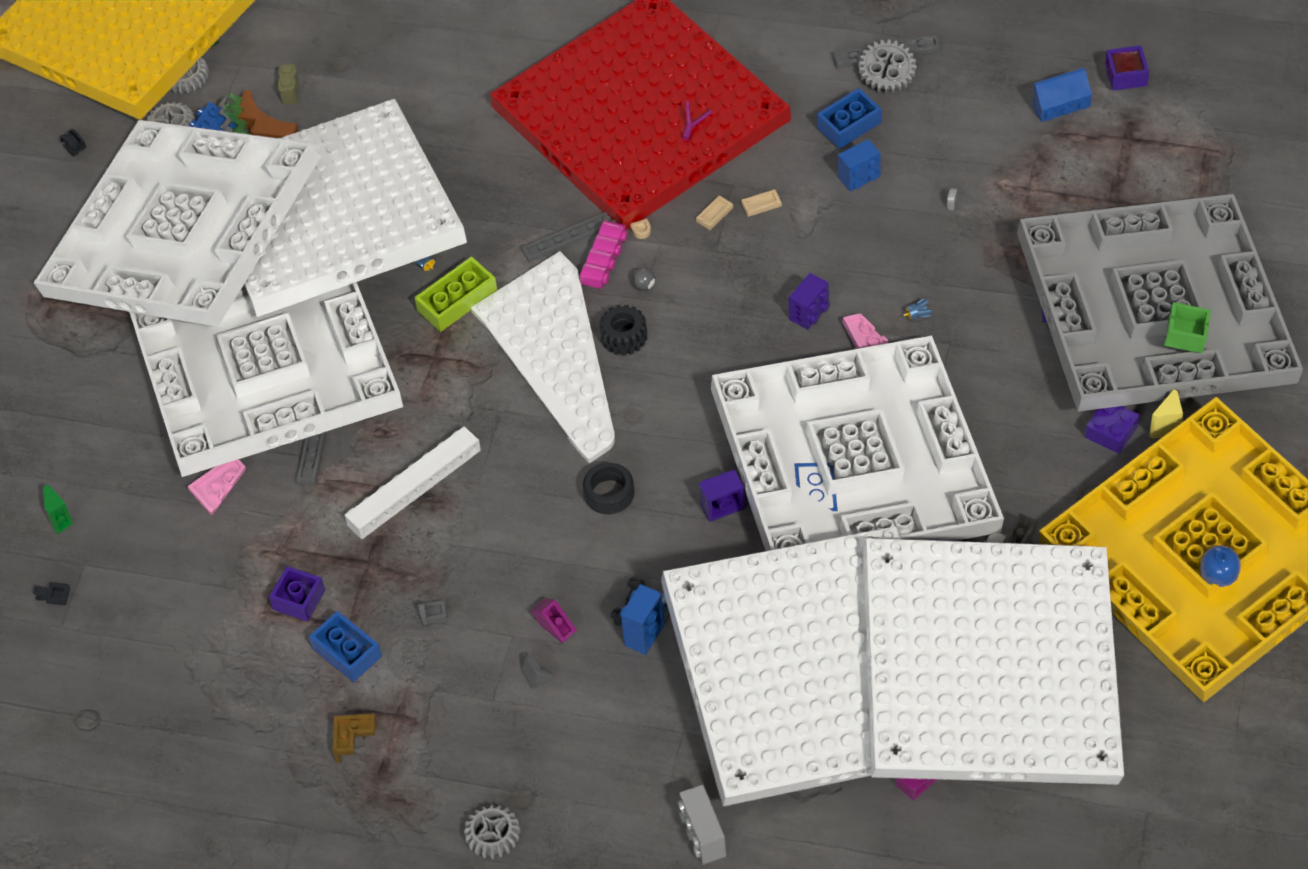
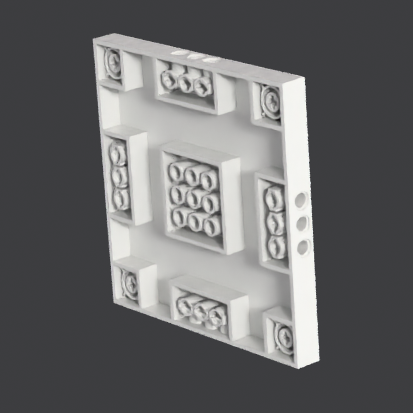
M395 99L280 138L312 143L320 156V160L243 287L256 316L259 317L467 243L464 227Z
M139 120L34 284L43 297L218 327L320 160V156L313 144L307 142Z
M357 282L259 317L256 316L244 287H242L218 327L130 312L182 477L403 407L400 391ZM291 336L294 340L295 346L287 342L291 338ZM299 340L320 350L321 353L313 355L302 350Z
M932 336L712 375L711 391L765 551L895 526L900 540L958 541L1001 532L1004 517ZM794 463H817L818 467H799L800 488L796 486ZM827 463L834 467L833 476L835 480H832V477L830 475V467L827 466ZM811 473H819L823 482L818 486H814L808 482L807 477ZM811 475L809 480L813 484H818L821 478L818 475ZM813 489H820L824 492V499L822 501H817L820 500L823 496L820 491H813L811 493V496L809 495V492ZM832 494H836L838 511L829 509L833 508Z
M896 526L663 571L661 579L663 591L722 806L871 775L863 546L866 538L900 540ZM891 750V752H893V755H897V753H895L894 750Z
M866 538L863 546L871 777L1085 784L1120 783L1124 777L1106 547ZM891 750H894L895 753H897V755H893V752H891Z

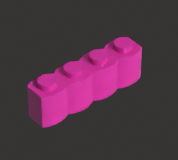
M604 220L589 252L587 261L582 268L580 274L581 284L600 289L605 284H608L609 273L611 270H614L616 265L615 259L617 256H620L622 243L626 242L628 237L625 225Z

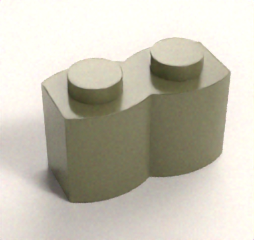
M281 64L279 68L280 79L278 89L282 104H296L299 97L297 91L299 80L294 64Z

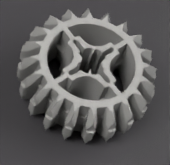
M200 57L169 91L173 90L175 94L179 92L182 95L184 92L189 94L190 91L196 92L197 88L201 89V86L206 84L209 74L205 60Z
M167 101L165 105L160 103V107H154V111H150V116H147V121L188 127L194 119L193 113L187 105H183L182 102L177 104L175 101L171 104Z
M492 804L489 809L483 806L481 812L475 809V816L469 815V821L465 823L464 835L466 836V843L469 844V849L471 851L474 850L477 856L482 853L484 859L488 855L494 859L497 854L502 858V852L509 854V848H515V842H519V821L514 813H510L508 808L502 810L501 805L496 809ZM481 825H483V829L480 831V834L476 836L477 830ZM509 828L507 834L502 838L501 835L505 832V829Z

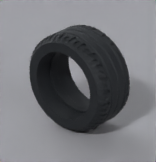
M612 462L601 463L591 468L583 480V492L586 503L591 509L602 514H616L625 510L631 504L635 493L631 473L624 466ZM609 480L617 481L624 486L621 492L609 497L598 495L593 491L598 484Z

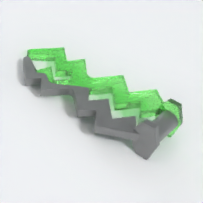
M230 93V97L236 100L232 106L226 104L228 96H225L218 105L222 108L218 113L227 118L220 128L225 132H232L233 129L228 126L233 122L238 125L233 133L251 135L243 131L248 122L238 118V115L244 110V108L239 107L243 99ZM229 108L234 110L231 114L227 112Z

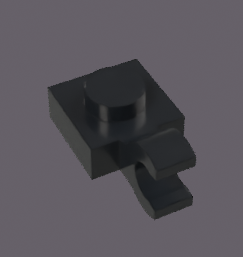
M50 583L49 588L36 586L33 594L36 595L35 600L43 601L46 599L47 604L66 605L70 586Z

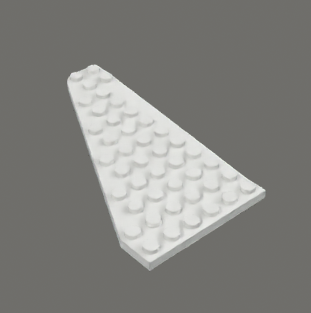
M559 251L472 306L471 312L489 330L566 433L576 450L588 463H591L613 447L615 434L578 270Z

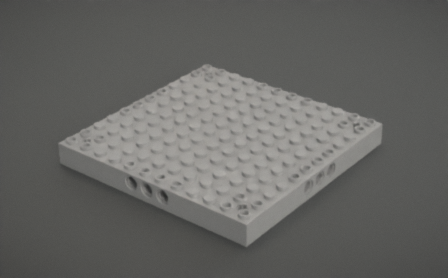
M1234 194L1020 219L1017 235L1077 412L1164 401L1174 389L1178 392L1180 399L1297 384L1299 382L1303 367ZM1173 302L1211 310L1208 336L1203 353L1164 346L1168 317Z

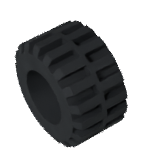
M617 305V308L611 307L609 312L605 311L603 313L604 316H601L599 323L601 342L610 353L614 352L615 355L620 353L622 356H626L627 353H630V355L634 354L635 350L638 352L641 350V347H644L645 341H647V325L645 316L642 315L640 310L636 311L634 306L630 308L629 305H624V307ZM622 328H628V329H630L629 331H626V332H618V331H617V330L622 329Z

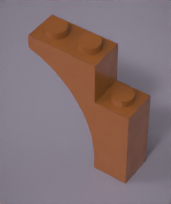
M244 90L243 96L239 98L238 110L234 113V120L237 121L238 128L250 129V135L277 139L299 132L297 123L276 120L263 113L256 106L252 92Z

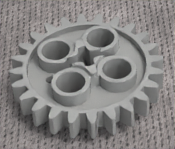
M888 39L887 43L881 40L879 45L877 42H874V47L868 45V51L863 50V55H860L859 74H862V80L866 79L865 85L871 84V89L877 87V92L884 89L885 94L889 89L894 93L895 88L898 91H901V86L907 88V82H912V77H915L914 71H916V59H913V53H909V47L903 49L904 44L902 43L898 46L897 41L891 44L890 39ZM890 54H893V56L891 57L890 65L887 68L886 76L884 79H882L884 75V70L888 64Z

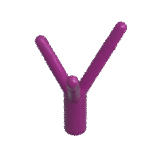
M686 101L687 124L682 138L689 140L692 128L710 115L712 111L709 110L692 123L690 120L689 101Z

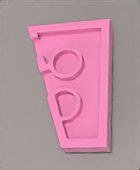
M861 313L843 317L842 323L856 349L888 344V339L885 336L881 337L875 331V327Z
M239 459L216 466L190 484L188 490L212 516L246 471V467Z

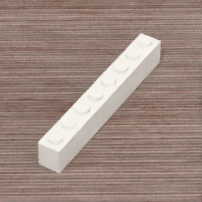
M465 427L455 431L452 436L440 442L432 451L425 453L421 459L409 465L405 471L396 475L386 485L381 486L370 497H366L362 503L355 508H351L345 514L347 526L362 540L480 452L479 440Z

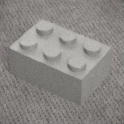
M700 785L680 792V801L677 802L680 810L678 813L681 822L686 824L687 829L685 830L689 841H693V851L696 858L700 857L702 864H706L726 857L725 837L704 786Z

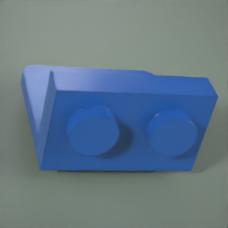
M209 101L205 108L201 106L196 114L198 116L197 120L193 119L189 127L224 131L220 127L227 118L218 113L221 108ZM224 111V113L232 121V123L228 127L234 130L237 126V121L234 120V117H232Z

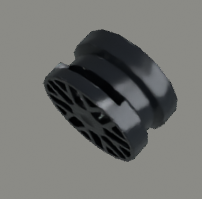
M72 128L67 134L60 136V141L64 142L63 147L71 156L75 157L79 154V151L86 149L83 138L75 129Z

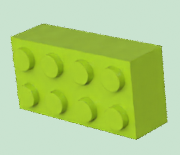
M471 256L414 297L417 311L436 329L442 332L468 313L472 306L496 292V280L489 271Z

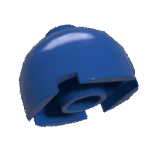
M1218 545L1211 547L1204 553L1201 558L1200 573L1207 583L1211 585L1212 583L1219 585L1218 587H1225L1237 581L1241 570V562L1238 554L1233 549Z

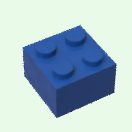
M869 139L838 154V178L850 192L880 177L881 153Z

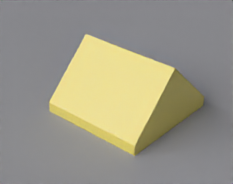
M1175 389L1152 414L1149 436L1152 439L1164 437L1182 423L1183 412L1178 392Z

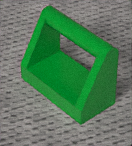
M45 485L43 487L45 511L53 530L58 535L71 526L73 521L65 502L50 485Z

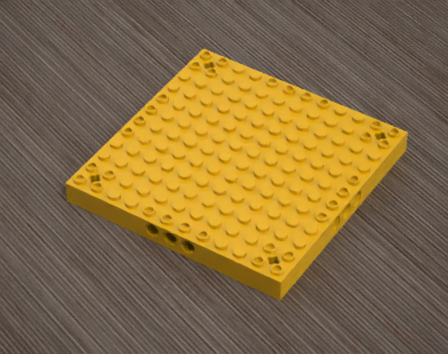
M17 0L0 17V58L141 120L255 0Z
M1217 397L1039 531V543L1041 545L1106 547L1111 613L1203 703L1308 621V479ZM1218 545L1233 549L1238 554L1241 562V570L1237 581L1225 587H1218L1219 585L1212 583L1211 585L1207 583L1200 573L1202 556L1208 549Z

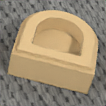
M648 219L630 224V228L636 238L645 239L650 236L651 226Z

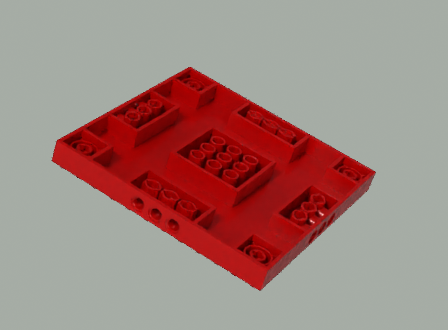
M635 0L490 93L492 108L602 212H606L612 221L614 220L618 224L625 225L626 230L630 228L631 223L643 220L791 121L790 106L670 0ZM686 101H689L690 120L692 123L709 110L712 111L710 115L692 128L689 140L682 138L687 124Z

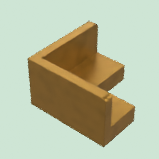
M375 714L334 716L333 754L336 763H340L341 755H354L355 737L375 736V729H377Z

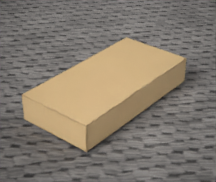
M775 189L741 200L747 217L782 206V202Z
M719 195L696 217V222L711 230L733 209V204Z

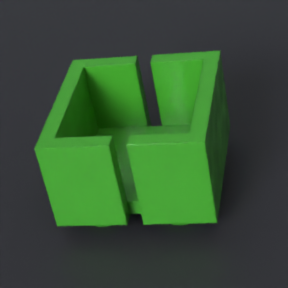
M1173 302L1168 317L1164 346L1203 353L1208 336L1211 310Z

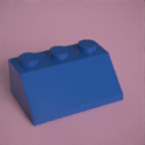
M1084 68L1034 83L1033 109L1041 122L1091 107L1092 93Z

